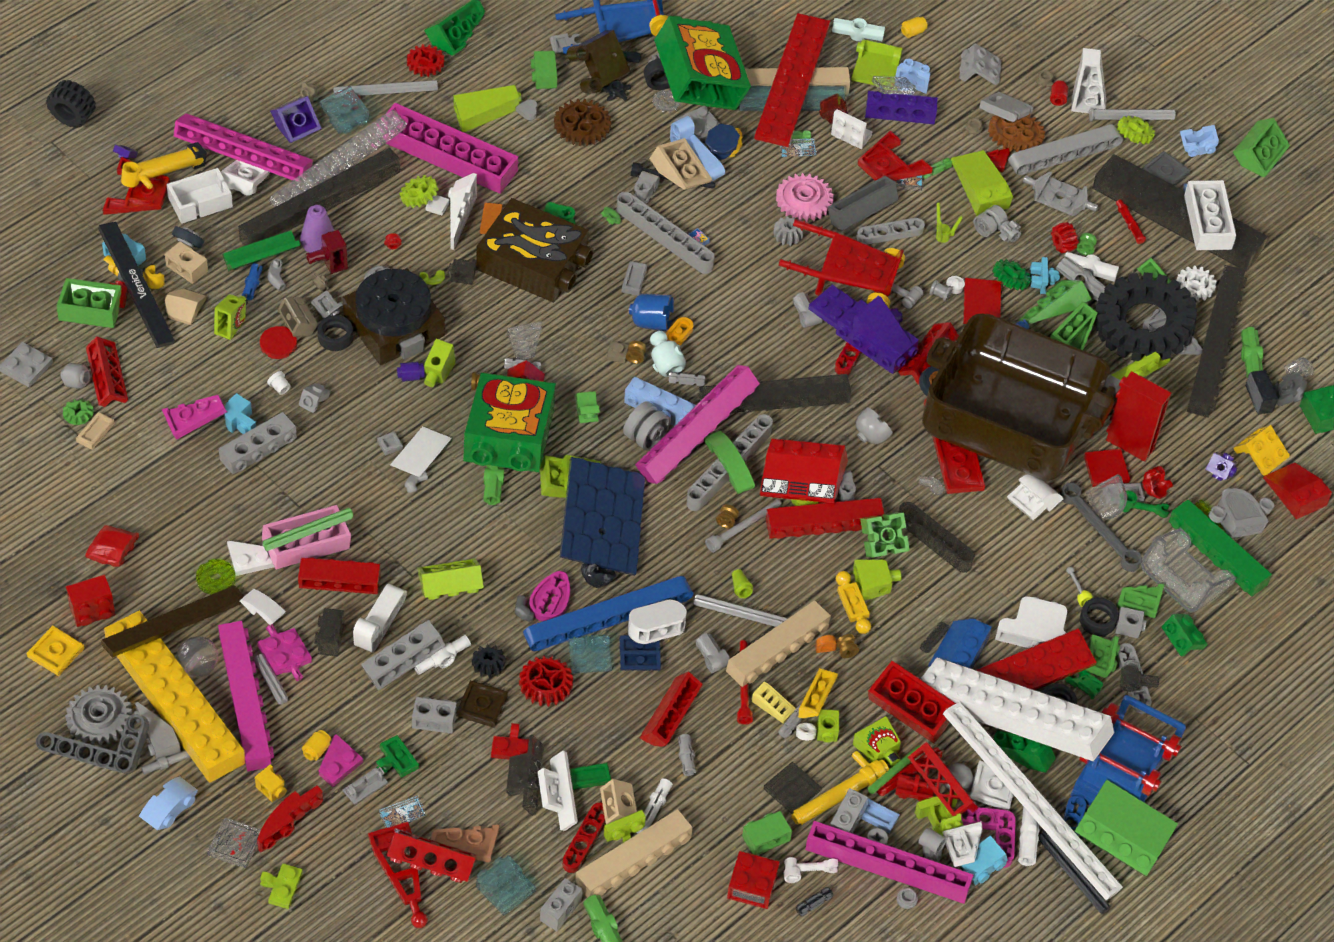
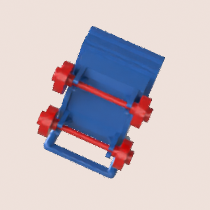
M1125 695L1120 706L1111 703L1108 708L1104 707L1102 711L1103 714L1111 716L1114 734L1094 761L1082 757L1079 759V761L1086 765L1078 777L1070 796L1084 798L1089 806L1106 779L1142 802H1145L1146 798L1153 791L1157 792L1162 782L1159 780L1161 772L1157 770L1163 759L1170 762L1173 756L1177 757L1182 748L1179 744L1186 729L1184 723L1129 695ZM1129 704L1177 728L1170 741L1167 740L1165 735L1162 736V739H1159L1124 721L1123 719Z

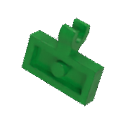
M398 735L380 743V749L386 757L376 761L377 769L380 767L385 773L393 766L401 778L419 769L418 762Z

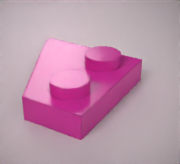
M335 734L318 770L319 775L329 785L334 787L363 763V758Z

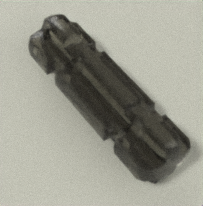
M941 621L937 628H934L927 636V640L921 643L920 650L926 654L929 653L932 647L943 637L942 635L946 634L949 625Z

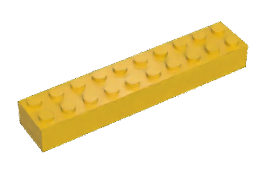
M139 610L105 627V638L146 622L147 619ZM161 638L117 656L163 721L173 728L178 741L209 783L245 764L244 749Z

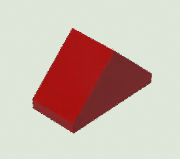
M527 360L509 368L507 371L508 377L544 382L545 374Z

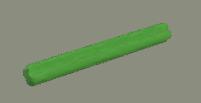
M346 508L263 540V547L266 551L345 522L353 518V512L350 508Z

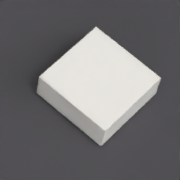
M438 195L432 196L434 200L428 201L426 211L442 216L449 205V199Z

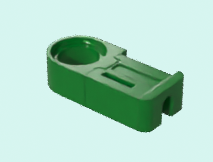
M1086 670L1078 672L1079 677L1077 678L1070 676L1064 678L1074 688L1078 687L1091 696L1090 699L1092 700L1103 688V683Z

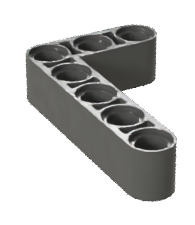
M139 714L130 715L126 720L117 752L48 732L40 733L37 736L36 745L42 751L120 773L131 774L137 768L149 729V721L146 717ZM137 719H140L142 722L139 729L134 728V722ZM47 737H50L51 745L46 748L44 741ZM131 739L135 740L133 749L128 748V742ZM69 742L71 749L68 753H65L64 745ZM86 748H89L90 755L88 758L85 759L83 757V751ZM108 753L110 756V760L108 763L104 764L102 761L103 755ZM128 759L129 766L124 770L121 766L122 762Z

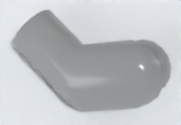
M426 471L420 477L413 474L408 477L404 484L408 493L417 491L415 484L428 480Z

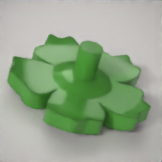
M604 207L601 214L603 217H607L606 220L609 224H620L621 219L618 212L610 207Z

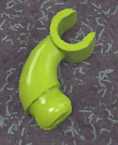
M438 270L431 278H428L426 272H421L419 277L428 285H437L445 280V272Z

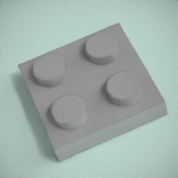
M705 106L675 119L676 122L685 116H689L694 123V135L701 142L706 141L710 129L720 124Z
M22 342L0 364V372L30 388L53 364V359Z

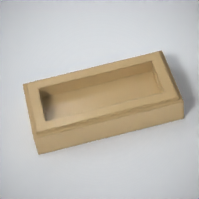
M98 412L76 437V442L93 450L115 424L114 419Z

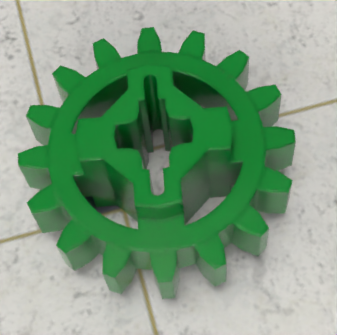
M1000 259L993 267V276L998 277L997 281H1002L1003 285L1010 289L1014 287L1017 291L1019 288L1023 291L1031 282L1030 273L1026 272L1025 268H1021L1017 262Z

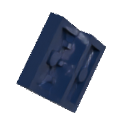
M620 635V671H661L660 640L641 644L632 640L629 635Z

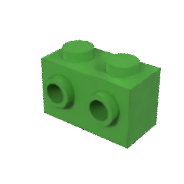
M534 51V59H530L531 69H534L532 71V82H535L536 89L557 88L555 51Z
M781 811L777 813H769L758 821L748 822L743 827L742 837L751 853L759 855L789 842L792 830Z

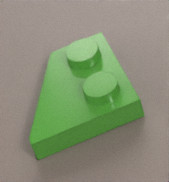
M1158 584L1157 587L1147 588V585L1136 588L1124 587L1122 588L1117 607L1143 611L1145 616L1155 618L1164 584Z

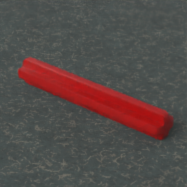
M938 747L933 748L939 757L942 758V751ZM924 754L916 759V762L918 764H926L927 755ZM910 763L876 792L879 796H884L897 787L899 774L913 777L919 772Z

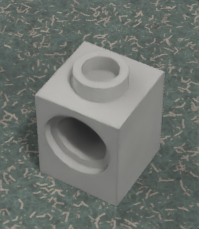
M1121 607L1115 634L1139 638L1140 632H1144L1147 620H1143L1144 612Z

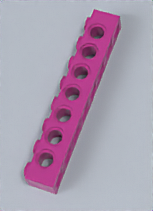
M187 113L175 121L173 137L190 143L199 142L203 148L298 183H302L311 175L313 160Z

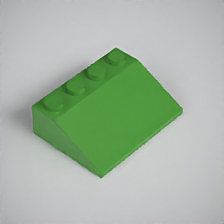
M1106 779L1074 832L1146 877L1178 823Z

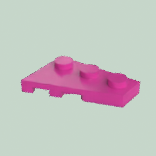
M219 395L196 400L194 404L190 405L180 404L178 408L170 410L169 408L162 409L176 440L227 412Z

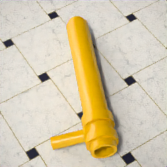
M855 751L852 754V758L862 767L859 772L794 810V813L791 815L793 821L797 825H803L842 802L849 788L859 792L865 787H869L889 770L888 765L882 759L869 763L858 751Z

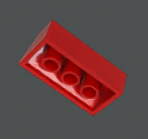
M894 661L889 663L868 690L870 701L933 744H935L949 724L948 719L943 713L946 709L956 704Z

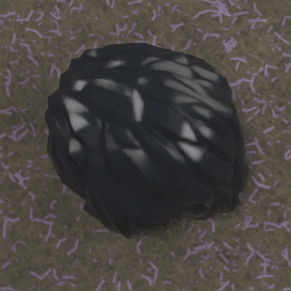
M596 563L591 565L582 564L581 573L585 581L595 588H601L610 584L616 577L615 571L597 567Z

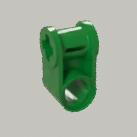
M554 202L546 203L543 211L576 224L574 219L575 210L572 207L559 205Z

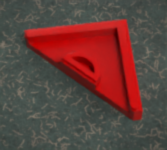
M1009 148L997 149L986 153L997 170L1004 172L1010 155Z

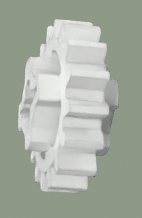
M1196 266L1193 269L1186 267V271L1182 269L1176 280L1181 283L1180 289L1186 287L1191 292L1190 297H1194L1196 301H1199V298L1205 301L1207 297L1212 296L1216 288V280H1213L1214 275H1209V270L1203 271V267L1197 269Z

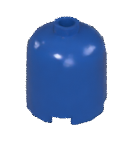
M647 293L638 295L634 303L630 304L629 315H632L634 324L640 328L667 331L672 325V320H669L670 312H674V298L671 297L672 295Z

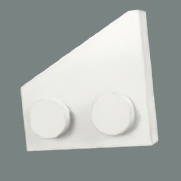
M981 822L942 831L943 837L947 839L945 844L954 867L975 862L982 833Z

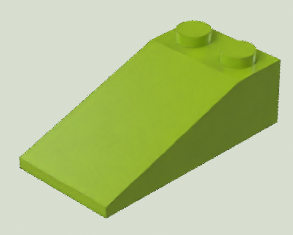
M984 150L951 158L976 216L985 212L993 205H998L1003 210L1009 209L1013 195L1007 182Z

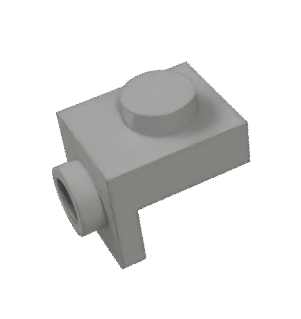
M325 291L311 302L323 319L328 316L338 315L340 313L339 309L343 306L341 302L337 304L328 291Z
M312 384L303 389L299 406L314 413L317 410L318 404L329 398L331 391L325 389L321 384Z

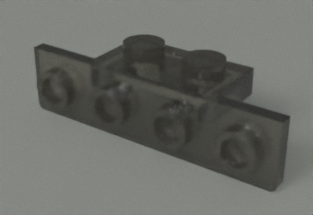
M529 735L528 753L510 757L506 793L510 797L523 794L522 807L531 816L536 815L539 804L538 791L540 785L538 771L542 769L541 761L542 753L544 752L543 744L534 735Z

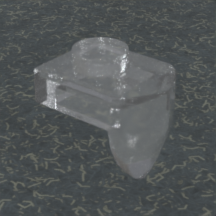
M1300 357L1284 366L1286 374L1297 372L1303 377L1313 376L1314 374L1312 363L1304 357Z

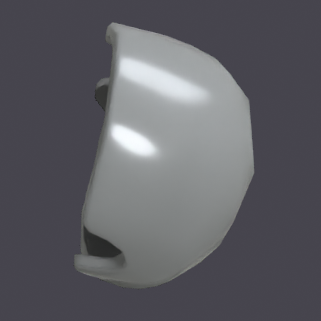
M954 763L948 766L949 770L968 793L974 781L970 768L961 763ZM943 784L950 791V785Z

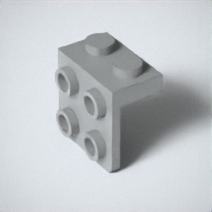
M975 43L961 54L959 79L965 82L977 73L989 82L997 85L1000 80L1001 60Z

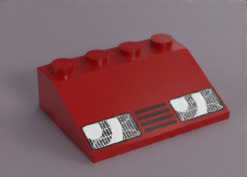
M771 439L766 454L760 496L835 504L848 463L845 445Z

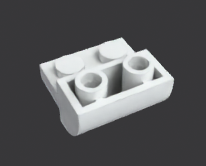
M1028 474L1019 479L1021 484L1007 496L1011 503L1032 520L1037 518L1045 509L1050 512L1063 500V497L1043 480Z

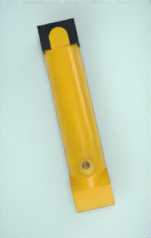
M199 142L188 144L184 150L139 163L126 162L122 168L121 183L127 187H135L139 184V181H142L148 189H151L153 185L149 180L150 178L191 166L193 169L204 167L207 152Z

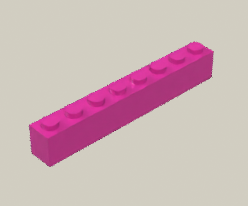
M737 365L635 464L647 482L655 484L662 482L665 476L671 470H674L683 458L690 455L691 450L696 445L701 444L704 438L710 432H713L722 420L728 418L734 408L740 406L742 401L755 391V388L760 383L748 366Z
M242 621L218 625L219 637L241 745L244 749L247 772L263 769L271 764L274 752L272 746L268 747V741H271L269 729L264 728V724H267L266 714L261 712L260 707H264L262 695H257V690H260L258 678L253 676V673H256L255 662H250V657L253 656L251 644L247 645L246 640H249L248 629L243 628Z
M816 821L813 822L805 848L807 851L830 859H838L839 862L963 904L966 901L973 874Z

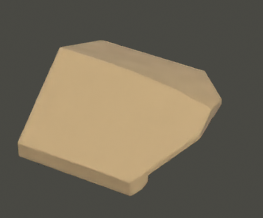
M186 289L169 292L165 298L168 318L191 325L207 297Z

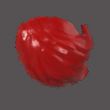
M1161 466L1148 470L1142 480L1143 489L1146 493L1157 499L1164 498L1167 495V490L1172 488L1174 484L1170 480H1164L1165 470Z

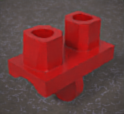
M899 774L895 795L903 799L914 798L920 802L932 798L933 790L925 779L920 778V775L916 774L915 777Z

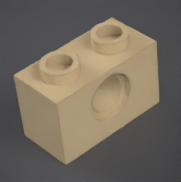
M178 242L165 253L166 266L192 284L208 272L206 257L195 252L189 245Z
M612 779L600 788L606 825L637 812L632 784Z

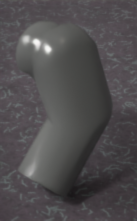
M519 595L516 600L515 614L522 620L530 622L534 618V613L525 606L527 598Z

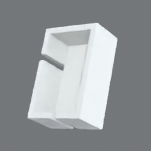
M218 168L167 184L168 199L181 224L197 219L198 215L201 218L233 207L231 191L226 182H224V178Z

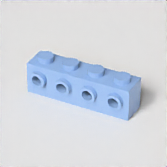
M635 376L625 389L624 403L636 408L641 403L649 401L657 407L658 411H663L671 418L670 424L673 426L696 406Z

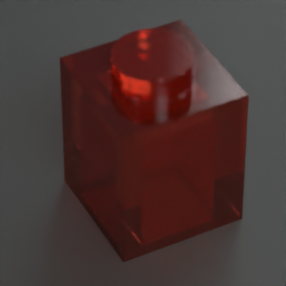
M838 93L820 101V116L830 124L833 123L836 109L848 114L847 102Z

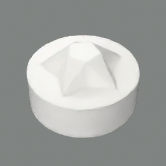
M951 276L947 279L946 286L953 287L952 294H959L964 290L965 282L961 277Z
M801 723L796 727V736L801 740H813L816 737L817 729L813 724Z

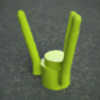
M937 203L936 239L938 242L945 243L949 241L950 236H954L963 217L960 216L953 228L950 229L949 225L942 224L940 203Z

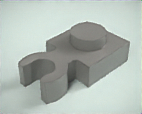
M565 33L549 38L555 54L563 53V47L571 46V44H581L574 41V38L580 36L579 34H573L569 38L568 34Z

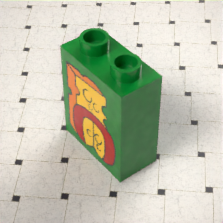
M669 16L654 41L674 101L736 110L751 85L730 26L711 21L686 19L680 16Z
M481 373L464 433L463 461L480 466L492 465L512 468L516 471L540 472L554 414L556 383Z

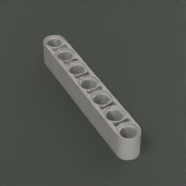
M1111 124L1013 153L1009 157L1008 162L1015 173L1020 176L1115 148L1123 142V137L1115 125Z
M619 193L617 197V212L699 272L703 274L712 272L714 253L631 193Z
M759 415L733 442L744 462L770 437L773 420L769 415ZM719 459L688 489L686 505L690 510L698 511L702 509L729 480V474Z

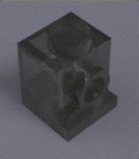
M454 259L453 263L449 264L448 274H451V282L473 285L477 272V260L473 259L470 262Z

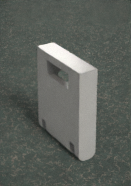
M1001 92L982 99L979 107L988 113L1011 122H1015L1017 119L1019 120L1033 112L1031 105Z

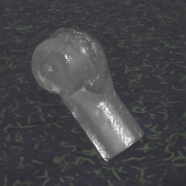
M920 475L919 485L928 486L935 495L943 493L944 487L939 479Z

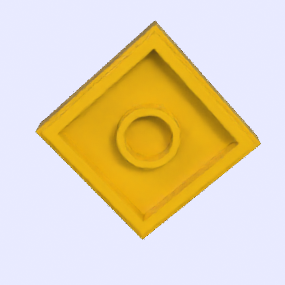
M52 625L26 654L31 660L60 676L85 647L84 644Z

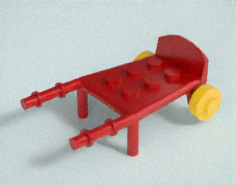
M794 220L793 226L801 228V231L804 229L816 233L818 236L823 235L832 238L821 271L811 269L808 265L805 267L791 262L792 260L780 259L778 266L787 268V271L790 269L803 273L804 276L809 275L819 278L815 290L817 296L822 294L825 281H831L872 290L874 293L868 296L867 304L879 295L887 307H890L891 302L888 296L891 292L897 270L904 265V250L887 248L881 251L838 232L825 229L823 226L819 227L806 223V220Z

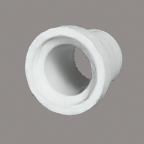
M282 371L276 372L267 381L268 385L273 387L280 395L286 393L291 388Z

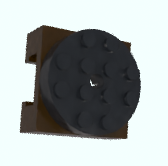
M387 268L366 277L356 291L342 297L343 316L351 322L354 331L380 366L400 357V352L396 348V344L422 333L425 338V345L445 336V317L431 300L430 290L425 281L418 275L410 272L408 268L403 270Z

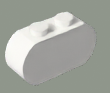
M665 600L633 609L629 614L628 634L632 640L641 644H648L680 635L685 630L686 608L678 601Z

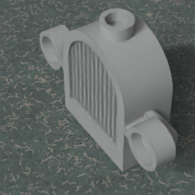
M1227 488L1222 491V497L1217 506L1212 507L1209 512V518L1213 522L1221 523L1226 534L1231 538L1262 533L1268 523L1265 514L1271 513L1274 508L1273 501L1269 498H1261L1258 503L1250 493L1237 488Z

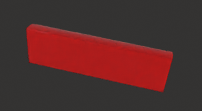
M689 671L675 677L639 738L653 746H666L703 684Z

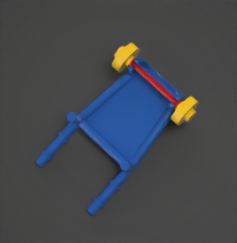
M593 0L594 7L583 9L580 7L578 10L568 12L564 10L562 13L555 14L556 21L563 19L567 21L568 18L584 17V15L595 13L600 33L605 30H614L619 42L651 33L657 36L668 16L664 15L662 0H645L601 5L600 0ZM571 46L563 47V53L567 54V50Z

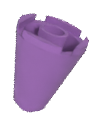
M314 205L307 211L300 241L302 247L309 253L321 249V235L335 231L323 206Z

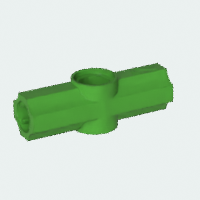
M1247 327L1241 332L1242 362H1245L1247 378L1250 372L1263 370V347L1259 344L1258 330L1254 329V327Z
M487 465V468H485L484 502L488 503V505L500 503L501 488L504 485L503 467Z
M592 895L583 901L596 938H600L601 942H623L618 933L616 920L611 913L609 914L601 896Z

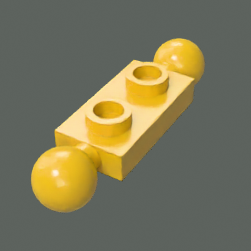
M840 571L836 575V582L840 585L837 589L850 623L857 621L855 625L856 630L860 634H866L871 630V623L867 619L870 613L857 582L850 584L851 575L847 571Z

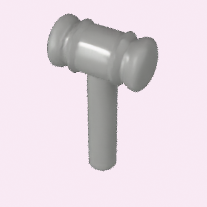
M895 284L892 285L891 291L904 297L902 305L907 309H911L924 293L919 286H914L910 292Z

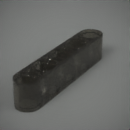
M912 502L901 503L899 512L904 513L905 529L959 572L967 573L972 569L975 557L972 549Z

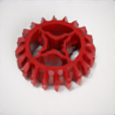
M543 655L542 659L535 657L534 662L529 660L519 674L521 692L525 694L526 700L531 699L532 704L539 702L541 707L543 703H546L549 707L550 703H554L557 706L558 700L564 702L565 696L569 697L570 690L573 688L572 671L570 668H567L566 662L561 663L560 658L554 660V657L551 656L550 659H547L545 655ZM539 674L538 676L534 677L533 680H531V678L534 675ZM559 682H562L558 687L554 688Z

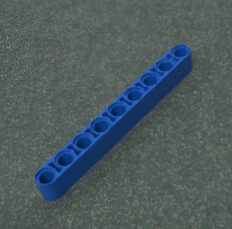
M684 576L675 577L531 625L523 631V634L531 651H539L629 621V614L633 609L665 600H675L683 603L692 598L693 591Z

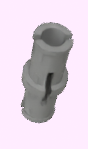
M682 734L678 737L679 759L682 762L683 775L692 776L696 773L694 765L695 752L692 750L691 736Z

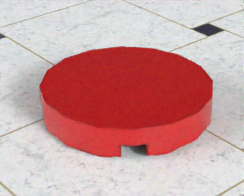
M275 326L262 333L259 344L263 354H267L269 358L283 359L289 357L292 352L294 353L297 347V338L292 335L289 328Z

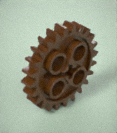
M585 98L583 102L577 99L575 103L570 100L569 105L564 103V108L559 107V111H556L554 116L556 134H560L561 139L566 137V143L571 140L572 145L576 142L579 143V146L582 143L588 146L589 142L595 145V140L601 142L602 137L606 138V133H609L611 128V116H609V111H605V106L599 107V102L593 104V100H590L588 103Z

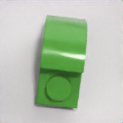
M596 391L576 393L575 399L579 423L598 422V413L600 411L596 401Z

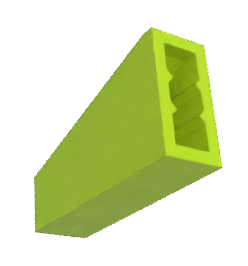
M515 85L453 95V107L461 132H467L516 111V106L519 105V102H522L520 91L517 92Z

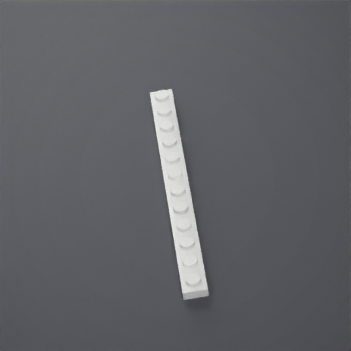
M960 701L946 709L943 715L1103 898L1108 900L1123 888Z

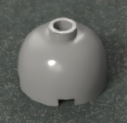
M869 407L863 410L857 417L856 429L859 432L857 436L864 443L868 441L871 444H881L889 439L893 432L885 421L882 422L879 419L880 416Z

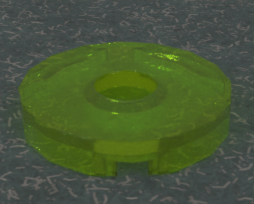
M208 560L207 563L201 564L196 571L198 588L209 595L235 584V570L225 560ZM214 574H219L221 576L219 579L211 578V576Z

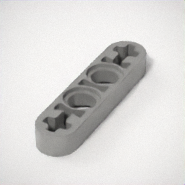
M911 218L861 227L857 232V241L869 245L919 236L924 231L925 223L920 218ZM895 228H902L904 231L897 232ZM878 231H885L887 234L880 235Z
M1123 643L1120 645L1116 657L1128 695L1137 700H1140L1139 696H1141V702L1151 706V697L1136 650L1131 644ZM1123 651H1125L1127 654H1129L1128 660H1127L1126 654H1125V653H1122ZM1134 667L1136 673H1129L1126 668ZM1133 683H1137L1142 687V689L1135 690L1132 688L1131 685ZM1132 706V708L1134 709V711H1136L1137 713H1140V714H1144V713H1145V712L1141 711L1140 709H1138V708Z

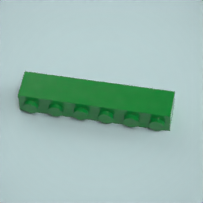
M1186 500L1172 510L1169 519L1172 527L1182 533L1215 566L1223 570L1244 592L1253 597L1268 585L1272 574L1190 500Z

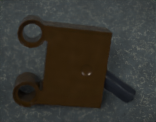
M605 30L578 46L569 47L567 50V57L570 61H585L591 78L582 79L580 89L587 94L600 92L602 87L630 72L627 62L639 63L641 59L640 53L622 51L614 30Z

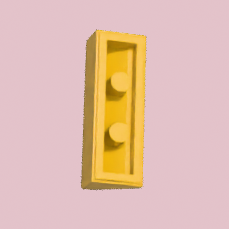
M819 668L799 707L798 718L819 715L838 677V673Z

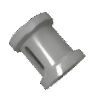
M935 280L929 295H936L943 298V301L946 302L952 293L953 287H947L940 284L938 280Z

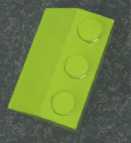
M475 558L417 567L422 593L429 600L438 599L440 595L445 594L457 596L459 592L464 591L476 593L479 592V589L484 588L481 566Z

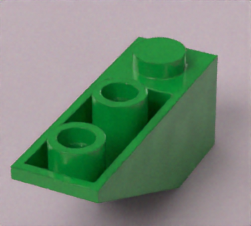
M998 730L992 738L1010 759L1028 769L1046 773L1056 759L1051 746L1013 733Z

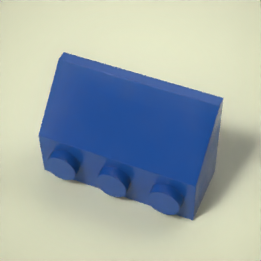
M976 619L953 621L928 667L931 666L936 658H940L973 669L989 640L992 627Z

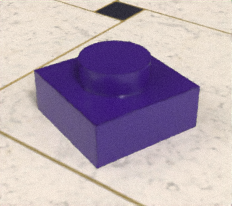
M115 145L113 152L119 154V158L123 157L128 160L129 158H136L138 151L124 145Z

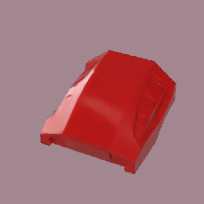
M105 525L90 544L85 556L101 564L120 567L123 565L124 557L127 556V553L133 550L134 543L139 538V533H132Z

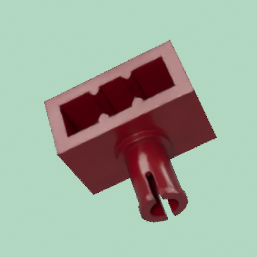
M339 230L321 235V249L306 253L309 264L324 260L330 274L348 269L347 245Z

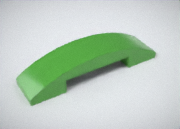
M722 431L707 435L704 438V442L711 453L715 452L729 474V481L737 494L755 488L752 476L731 440Z

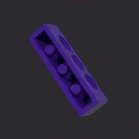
M868 91L865 118L934 125L938 98Z

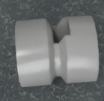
M993 205L985 212L976 216L973 222L977 232L983 237H988L996 230H999L1001 224L1008 221L1005 211L1000 206Z

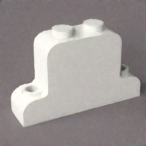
M1024 597L1020 602L1016 619L1004 618L1000 620L995 640L1031 648L1066 634L1064 624L1067 609L1057 602H1049L1037 597Z

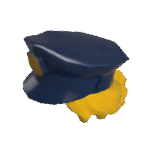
M718 124L708 131L705 143L708 145L709 151L718 160H723L727 157H735V154L739 152L742 147L741 139L743 134L739 128H734L732 125Z

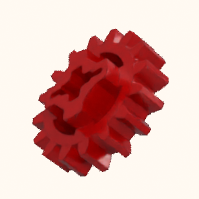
M422 44L421 48L415 46V50L410 49V54H407V66H409V71L414 70V75L420 73V77L424 74L429 77L432 73L435 76L436 71L441 72V68L444 67V55H442L441 50L437 51L436 46L431 48L430 44L427 47Z

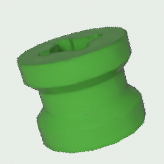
M1090 233L1081 234L1076 248L1077 251L1085 256L1092 255L1097 238Z

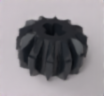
M487 643L486 648L479 646L478 651H474L471 662L475 673L480 672L481 678L484 675H488L490 679L492 674L498 677L499 671L504 670L506 657L503 655L502 649L497 650L496 645L491 648Z

